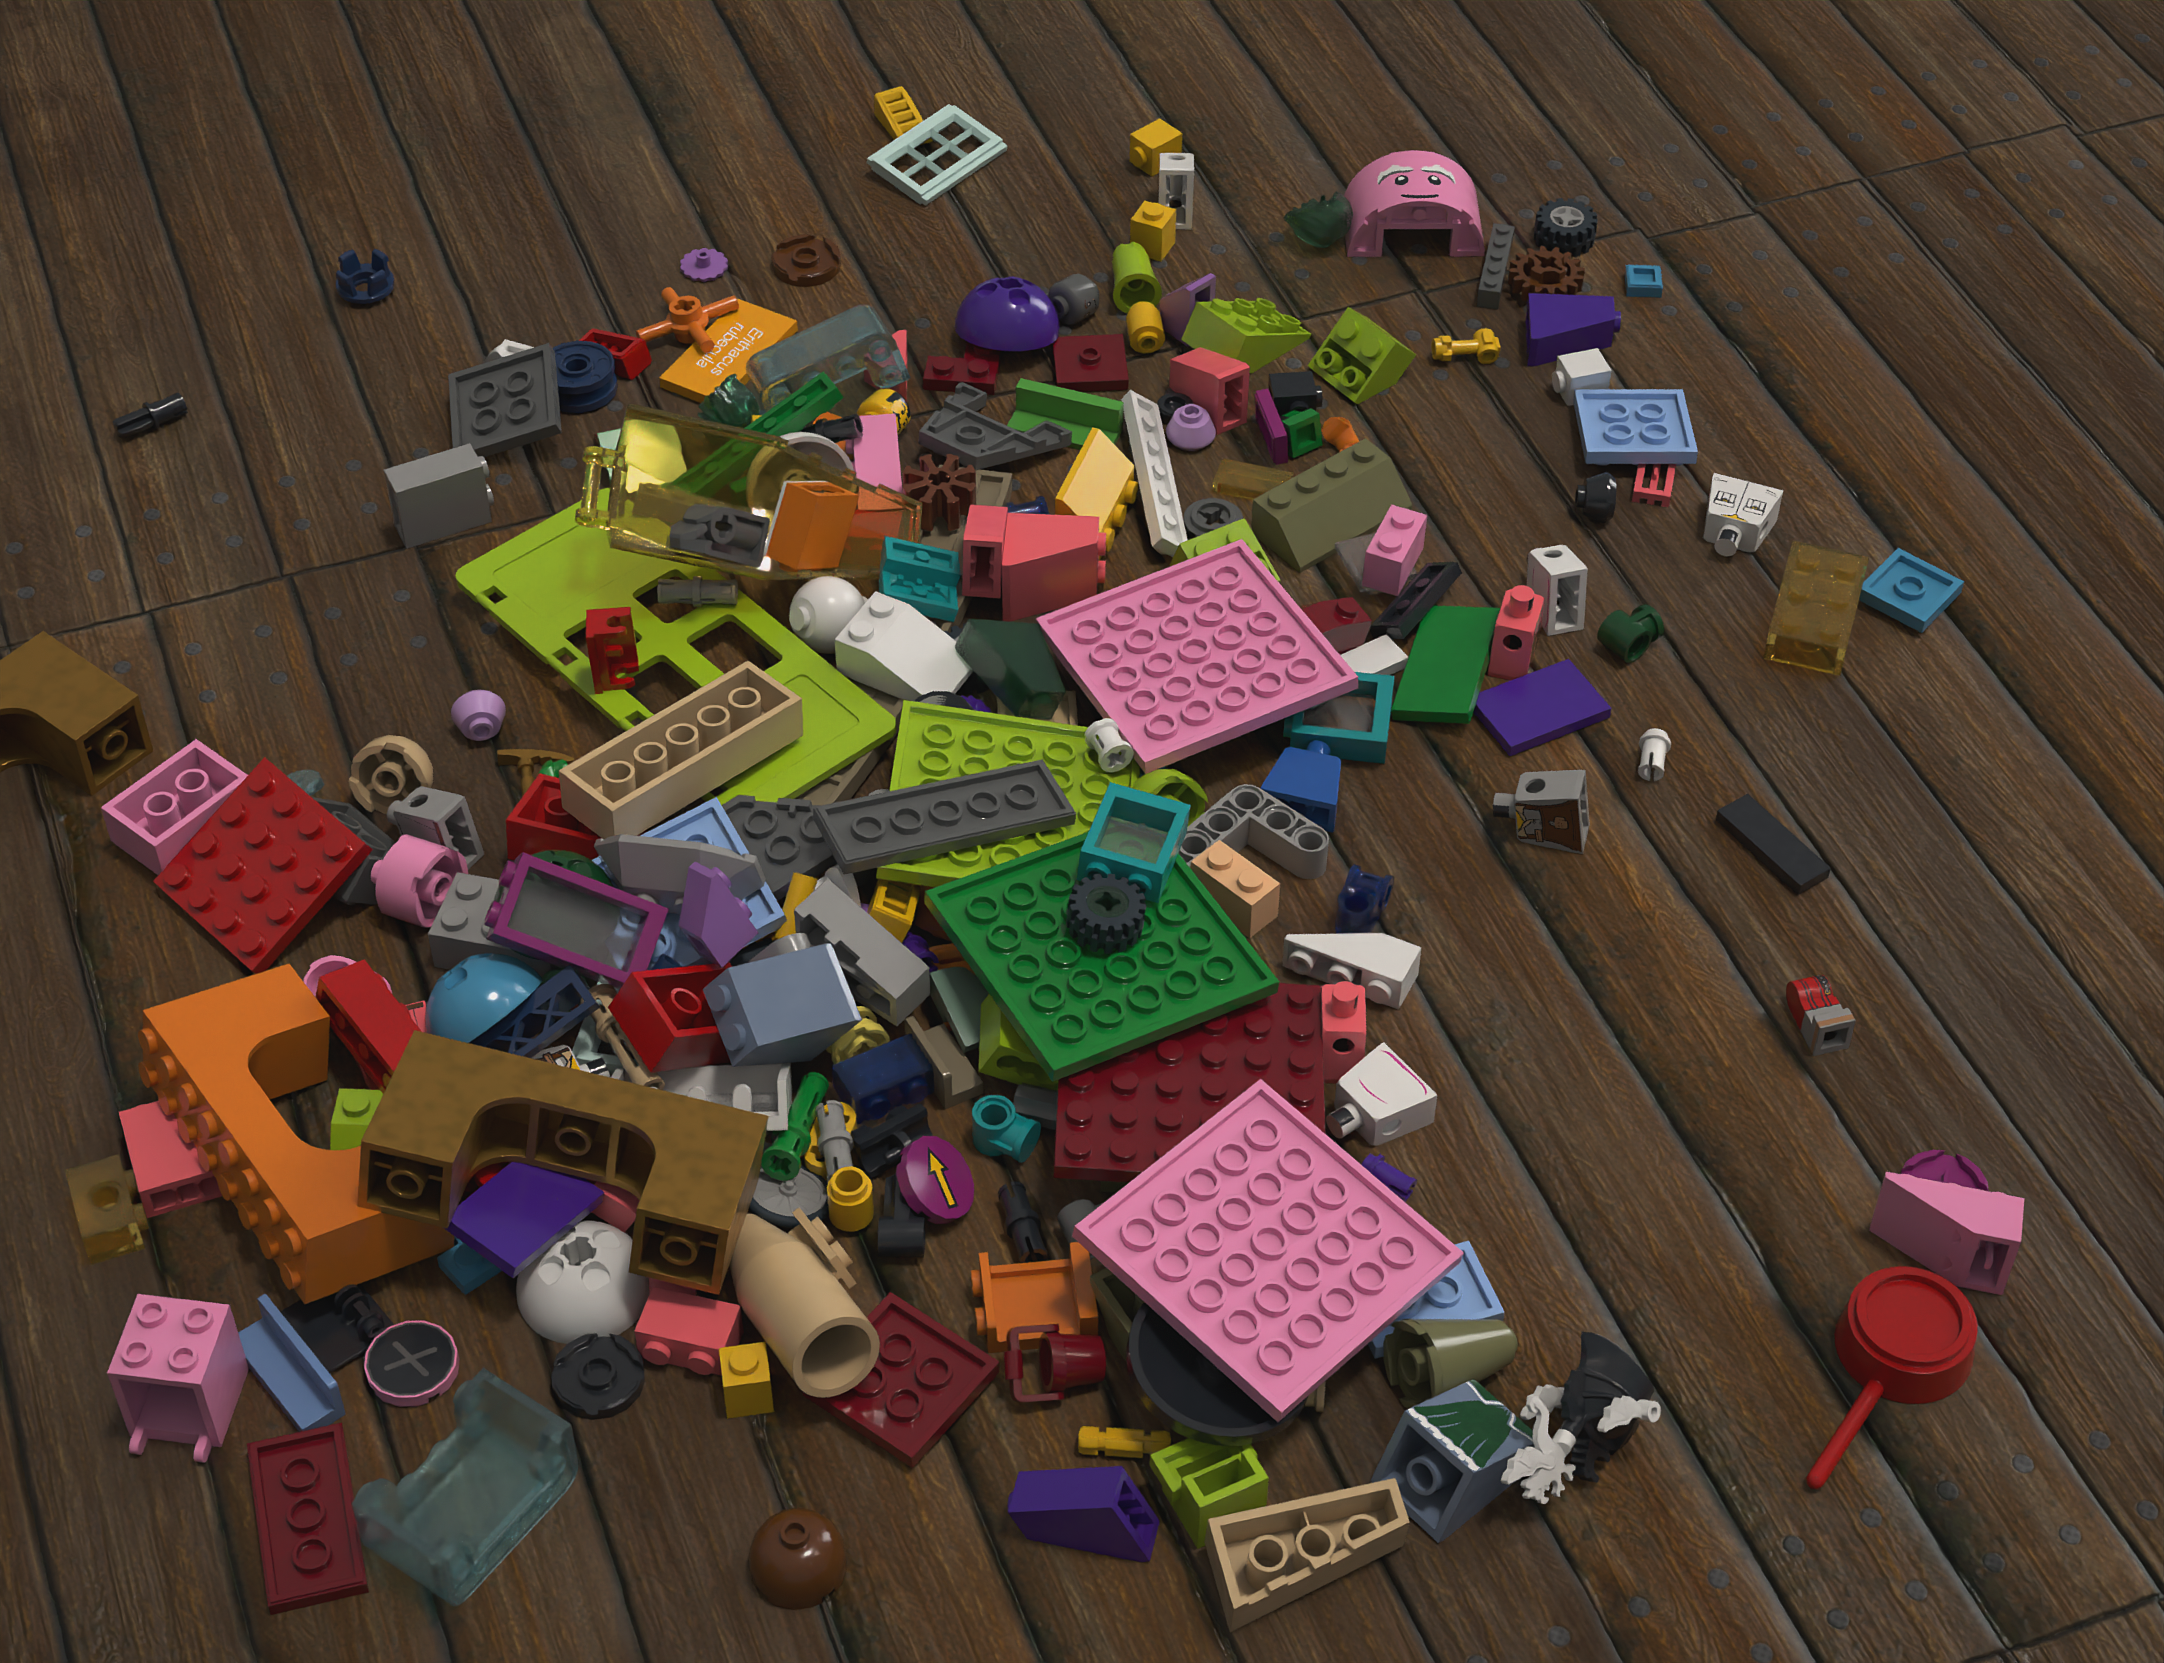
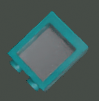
M1355 672L1358 676V689L1286 717L1283 737L1290 738V747L1306 750L1309 742L1318 740L1326 743L1330 747V755L1336 756L1339 759L1385 764L1395 676ZM1375 701L1374 718H1372L1373 706Z
M1110 782L1081 848L1077 880L1081 881V879L1087 877L1091 881L1094 874H1101L1102 878H1107L1108 874H1115L1116 880L1125 877L1129 879V886L1136 884L1140 888L1139 894L1143 893L1145 900L1159 903L1186 836L1191 805Z

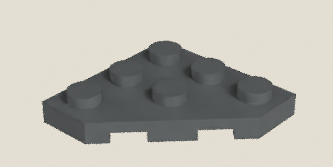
M737 795L724 803L722 807L749 854L757 856L766 878L765 881L777 901L787 895L793 872L815 878L837 864L813 820L814 807L821 805H812L811 800L778 798L777 802L756 801L755 796Z

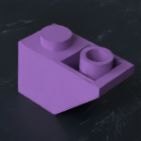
M694 862L688 868L679 927L699 956L722 968L758 934V931L749 920L752 916L750 909L743 901L734 897L730 892L729 888L732 886L729 878L717 867L709 869Z

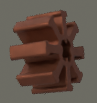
M931 454L919 458L920 470L906 466L903 470V508L906 519L912 520V517L920 515L921 529L933 531V524L936 519L943 517L947 523V530L959 529L960 514L968 516L970 505H976V470L974 467L968 465L966 468L959 470V457L952 454L946 455V461L942 468L935 466Z

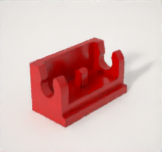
M631 607L586 610V643L595 694H603V691L632 688L635 686L634 678L626 677L620 679L616 677L621 673L629 674L639 671Z

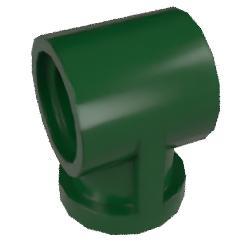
M1643 604L1636 607L1632 611L1631 616L1623 610H1617L1608 615L1602 622L1597 632V639L1626 663H1632L1646 652L1651 642H1655L1663 636L1664 623L1660 614L1650 605Z

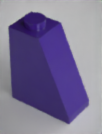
M1529 293L1525 318L1527 366H1538L1557 361L1560 355L1611 347L1613 332L1619 333L1621 325V312L1615 311L1614 297Z
M1123 1466L1018 1472L1014 1491L1010 1493L1008 1498V1514L1027 1540L1137 1562H1150L1160 1520Z

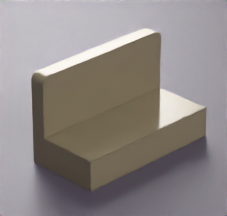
M914 1016L904 1019L906 1051L944 1109L984 1093L983 1081L944 1023L923 1031Z

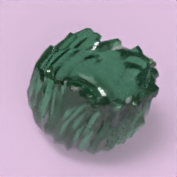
M1336 191L1328 201L1325 195L1321 196L1320 202L1313 198L1308 203L1303 202L1299 209L1294 207L1293 211L1286 213L1283 218L1292 227L1297 237L1318 248H1326L1349 231L1353 211L1348 199Z
M731 374L725 378L720 386L714 388V392L705 396L704 401L698 406L703 412H698L697 414L702 420L699 426L705 431L706 436L711 442L722 445L751 424V415H760V409L752 392L739 382L736 374Z

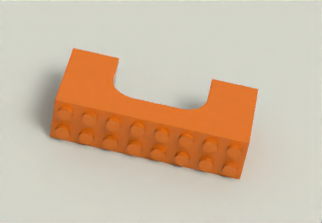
M289 963L143 1010V1029L138 1032L139 1043L143 1050V1062L139 1063L138 1069L143 1084L147 1088L152 1087L158 1095L162 1111L166 1115L174 1114L177 1118L178 1130L183 1141L195 1144L202 1168L206 1172L213 1171L212 1173L218 1181L222 1196L227 1201L232 1200L237 1207L243 1226L247 1230L252 1229L256 1234L264 1256L275 1261L280 1269L285 1286L289 1290L294 1289L303 1303L307 1304L339 1292L347 1285L363 1283L445 1252L454 1247L455 1236L443 1227L357 1207L361 1146L346 1150H325L313 1147L295 1135L270 1101V1099L326 1081L328 1076L330 1016Z

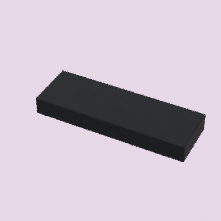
M1458 562L1427 563L1369 628L1373 639L1386 634L1390 639H1404L1462 574Z
M1749 794L1717 810L1716 821L1798 895L1829 878L1831 868Z

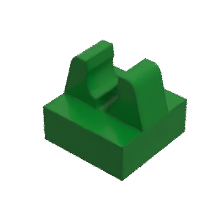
M1311 408L1303 412L1293 410L1280 416L1287 433L1288 455L1295 458L1323 445L1320 414Z

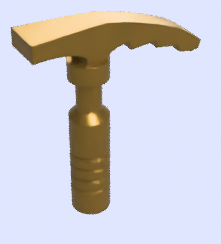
M534 749L497 750L498 766L517 765L518 772L522 774V779L520 780L522 797L535 780L532 777V772L534 771L533 764L540 763L543 765L546 761L552 760V762H556L560 759L567 761L568 765L574 762L573 757L552 751Z

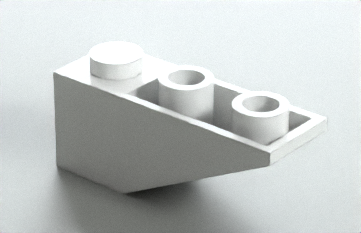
M1384 933L1287 934L1284 939L1282 966L1292 969L1298 974L1308 975L1329 984L1348 981L1355 985H1361L1365 987L1366 998L1399 1010L1418 976L1422 947Z

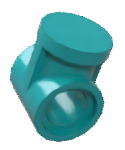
M987 1095L980 1098L972 1109V1139L976 1150L988 1156L1007 1154L1020 1163L1025 1162L1032 1154L1041 1132L1040 1122L1017 1114L1012 1101L1006 1097Z

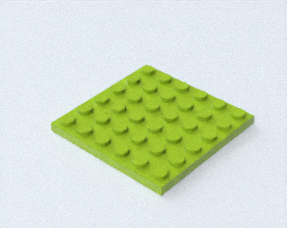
M903 700L889 791L1043 759L1076 812V819L1074 825L877 867L876 878L938 887L1089 832L1109 783L1132 788L1134 782L1139 779L1140 766L1133 758L1125 768L1119 771H1104L1099 765L1097 752L1095 749L1088 747L1085 742L1084 734L1088 727Z

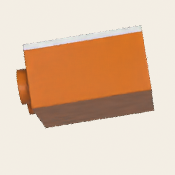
M784 481L763 555L778 561L780 569L795 574H800L802 569L820 573L822 568H838L859 495L827 481Z

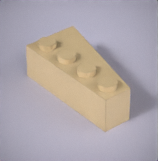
M1396 1478L1208 1519L1205 1546L1229 1631L1232 1632L1404 1546L1410 1521Z

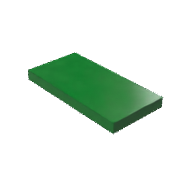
M1432 606L1421 619L1391 708L1393 720L1470 724L1490 660L1494 630L1500 608Z

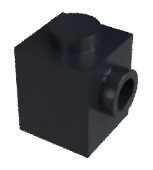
M1312 371L1269 374L1268 390L1279 416L1293 410L1303 412L1311 408L1316 411V407H1322V388L1320 385L1315 386Z

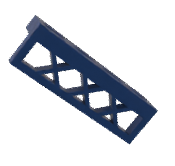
M569 965L537 988L504 1018L469 1043L532 1058L599 1009L600 1006L590 993V988L583 978ZM581 998H583V1000H584L585 1002H583L582 1004H580L578 1007H576V1008H575L574 1010H572L571 1012H567V1011H569L571 1008H573L575 1005H577V1004L581 1001ZM543 1030V1032L540 1035H538L534 1039H531L534 1035Z

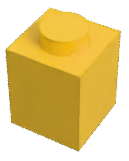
M1160 118L1130 134V162L1151 177L1159 173L1160 153H1182V133Z
M1144 201L1131 218L1130 243H1139L1144 248L1149 259L1162 262L1175 244L1176 209L1159 203Z
M766 1342L719 1348L727 1419L774 1412Z

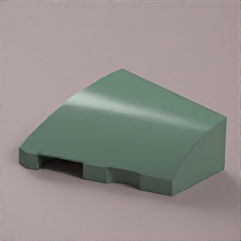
M950 967L931 972L929 974L930 995L943 1022H949L963 1053L979 1048L981 1003L988 996V991L978 977L965 967Z

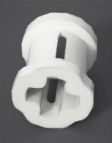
M1109 718L1092 723L1084 735L1087 746L1095 749L1097 752L1100 767L1106 772H1116L1125 768L1131 762L1134 751L1129 743L1121 739L1117 723Z

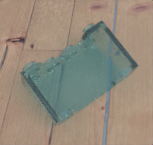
M863 304L850 308L755 353L749 358L745 367L746 373L765 412L772 409L823 371L834 384L866 369L874 384L880 388H890L911 379L895 339L876 310L870 305Z

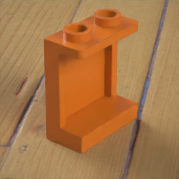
M1079 1242L1069 1243V1259L995 1266L989 1265L988 1252L979 1253V1269L971 1270V1286L973 1298H982L983 1307L975 1308L977 1336L986 1335L988 1353L1007 1351V1332L1009 1329L1018 1326L1059 1324L1058 1332L1060 1334L1098 1335V1311L1096 1297L1090 1283L1092 1269L1089 1251ZM1043 1332L1019 1334V1349H1039V1341Z

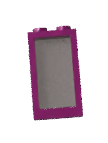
M523 852L514 862L508 860L505 864L498 885L505 887L499 903L492 901L483 925L490 927L486 940L563 969L571 965L579 975L603 984H610L620 990L631 972L646 971L648 969L669 909Z

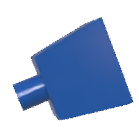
M1318 740L1309 742L1306 750L1295 747L1285 748L1263 782L1261 789L1322 827L1325 831L1333 833L1336 821L1341 760L1336 756H1331L1330 747Z

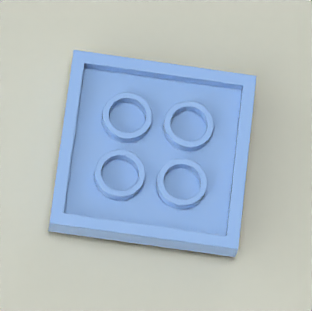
M1575 389L1573 403L1586 464L1601 466L1608 464H1633L1637 466L1638 464H1676V466L1696 464L1698 450L1683 389Z

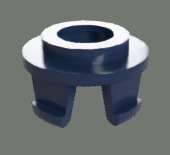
M353 249L338 257L340 270L336 272V290L338 295L342 299L356 304L373 303L388 296L394 288V277L388 268L387 262L389 260L386 254L378 249H374L372 251V263L360 264ZM368 283L367 291H357L355 289L360 284Z

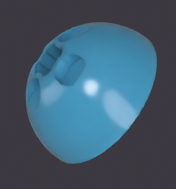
M485 953L470 956L437 980L426 1004V1032L469 1043L521 1004L537 989L543 978L525 962L508 955Z

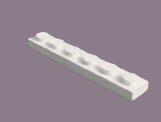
M1129 390L1121 401L1124 402L1125 421L1145 510V518L1149 529L1150 542L1158 553L1173 557L1179 543L1185 542L1188 539L1158 404Z

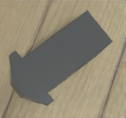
M694 504L686 510L683 516L684 521L680 520L671 526L665 548L680 550L736 565L761 568L770 518L729 507Z

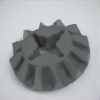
M1207 498L1192 503L1186 509L1183 521L1186 526L1187 535H1195L1197 537L1243 519V514L1235 504L1227 500ZM1220 518V524L1213 523L1214 521H1217Z

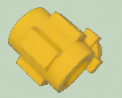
M1488 328L1477 330L1473 334V340L1451 341V336H1439L1438 338H1433L1431 342L1432 358L1434 360L1439 359V361H1451L1452 355L1477 354L1480 363L1489 364L1498 359L1501 349L1498 337H1494L1493 331Z

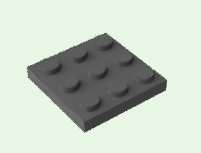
M550 343L448 374L453 448L470 443L478 457H487L562 433L555 351Z

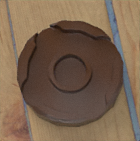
M811 234L795 235L781 241L777 245V250L771 256L774 274L782 282L792 286L810 287L826 283L839 273L841 266V254L838 246L830 239L823 237V241L815 239V235Z

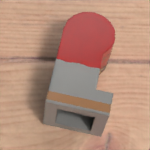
M1821 974L1788 982L1786 986L1788 1007L1812 1055L1816 1056L1849 1048L1856 1020L1850 1009H1843L1837 998L1833 996L1828 979ZM1833 1031L1835 1038L1824 1041L1825 1032Z

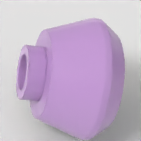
M1187 404L1178 408L1166 428L1168 440L1174 446L1184 451L1201 450L1208 446L1216 435V429L1209 413L1196 404Z
M487 690L466 692L454 702L451 708V717L454 724L467 738L475 741H483L494 737L499 732L506 713L504 701L497 694Z

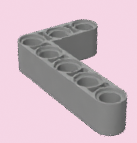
M1244 784L1232 789L1187 827L1186 836L1179 851V855L1190 867L1191 861L1218 840H1221L1237 853L1246 845H1250L1296 876L1303 879H1315L1322 876L1326 871L1329 836L1322 827L1261 788Z

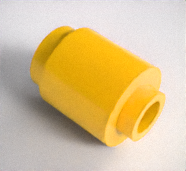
M1138 302L1131 306L1126 316L1131 347L1135 351L1144 354L1157 351L1163 346L1165 341L1159 310L1149 302Z
M848 1166L838 1169L827 1184L830 1221L835 1227L843 1231L861 1230L872 1221L874 1215L871 1180L857 1167Z

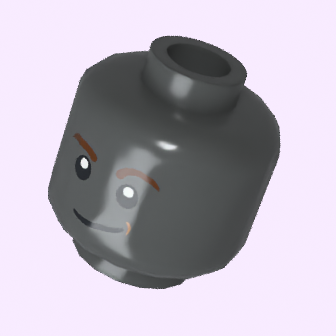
M1082 274L1067 276L1052 285L1048 292V297L1056 309L1059 321L1066 325L1077 324L1092 316L1099 306L1098 287L1091 279Z

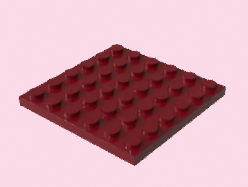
M1279 983L1276 994L1058 1079L1053 1178L1130 1183L1260 1079L1325 1133L1321 986Z

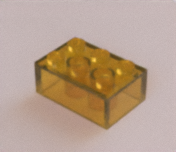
M1792 541L1763 659L1840 676L1869 557Z

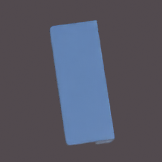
M266 1294L258 1297L257 1301L262 1319L238 1332L249 1369L299 1432L330 1425L346 1415L337 1382Z

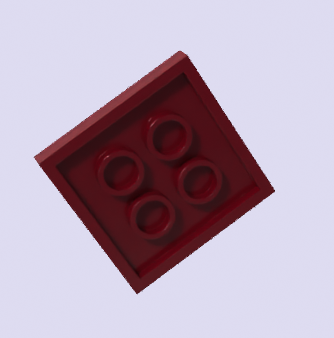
M890 1292L866 1317L877 1331L880 1341L879 1354L869 1374L855 1387L842 1394L832 1397H814L803 1392V1396L913 1468L998 1375L1000 1363Z

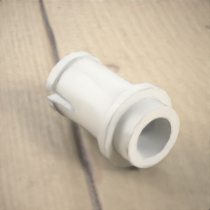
M1654 728L1647 730L1639 740L1642 754L1638 774L1650 781L1652 768H1655L1654 781L1660 780L1664 776L1665 755L1671 747V741L1667 733L1661 729Z

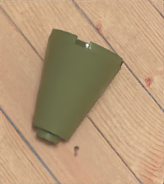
M1403 1319L1391 1325V1327H1394L1393 1333L1385 1335L1383 1358L1391 1386H1400L1406 1397L1399 1400L1403 1406L1409 1409L1472 1379L1479 1383L1508 1366L1514 1360L1518 1343L1514 1331L1498 1319Z

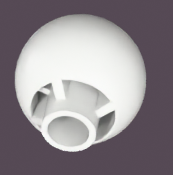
M832 576L815 578L805 583L793 597L789 611L791 628L795 636L815 652L834 654L835 638L868 599L862 596L851 583L844 579Z

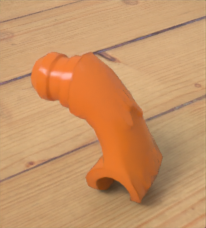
M1332 417L1324 422L1322 434L1339 452L1359 442L1348 419Z

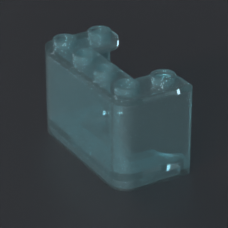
M485 1368L472 1380L464 1382L456 1391L453 1403L455 1405L454 1416L457 1428L446 1440H441L434 1445L428 1458L413 1474L410 1473L403 1477L397 1487L386 1478L366 1483L359 1490L351 1504L364 1546L452 1606L463 1603L472 1595L567 1492L578 1472V1458L571 1424Z

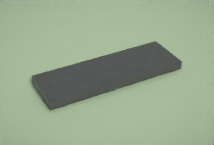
M1043 759L817 806L813 809V820L844 875L1074 825L1076 819V812Z

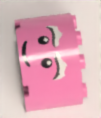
M1416 150L1390 153L1371 162L1358 172L1345 191L1342 212L1347 257H1381L1384 229H1451L1449 242L1450 256H1484V241L1475 186L1468 173L1456 162L1435 152Z

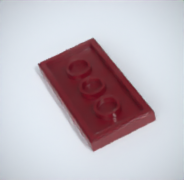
M342 1422L247 1443L266 1594L271 1615L368 1593L369 1587Z

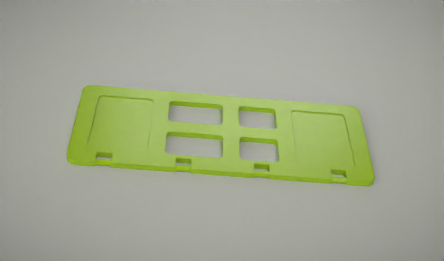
M604 488L462 566L456 572L457 585L476 603H480L497 622L546 665L549 664L554 668L562 679L625 732L634 727L630 723L638 717L645 721L654 714L625 689L603 691V694H595L589 658L566 639L586 627V610L631 607L634 633L640 640L636 643L639 671L629 674H618L616 677L620 679L634 677L658 662H666L697 689L702 688L724 675V673L689 644L728 621L735 622L781 660L764 672L802 698L803 736L718 786L724 791L716 796L721 805L737 795L755 796L756 801L777 802L778 798L795 799L889 740L896 733V719L891 713L739 589L737 605L703 604L702 607L694 609L672 623L662 622L635 598L656 587L659 579L680 577L683 580H693L694 576H702L703 580L727 579L698 555L665 548L667 536L670 533L655 520L634 515L636 505L616 489ZM495 592L503 599L496 604L487 598ZM567 654L574 661L565 666L557 658ZM708 792L701 798L707 802L715 798V796Z

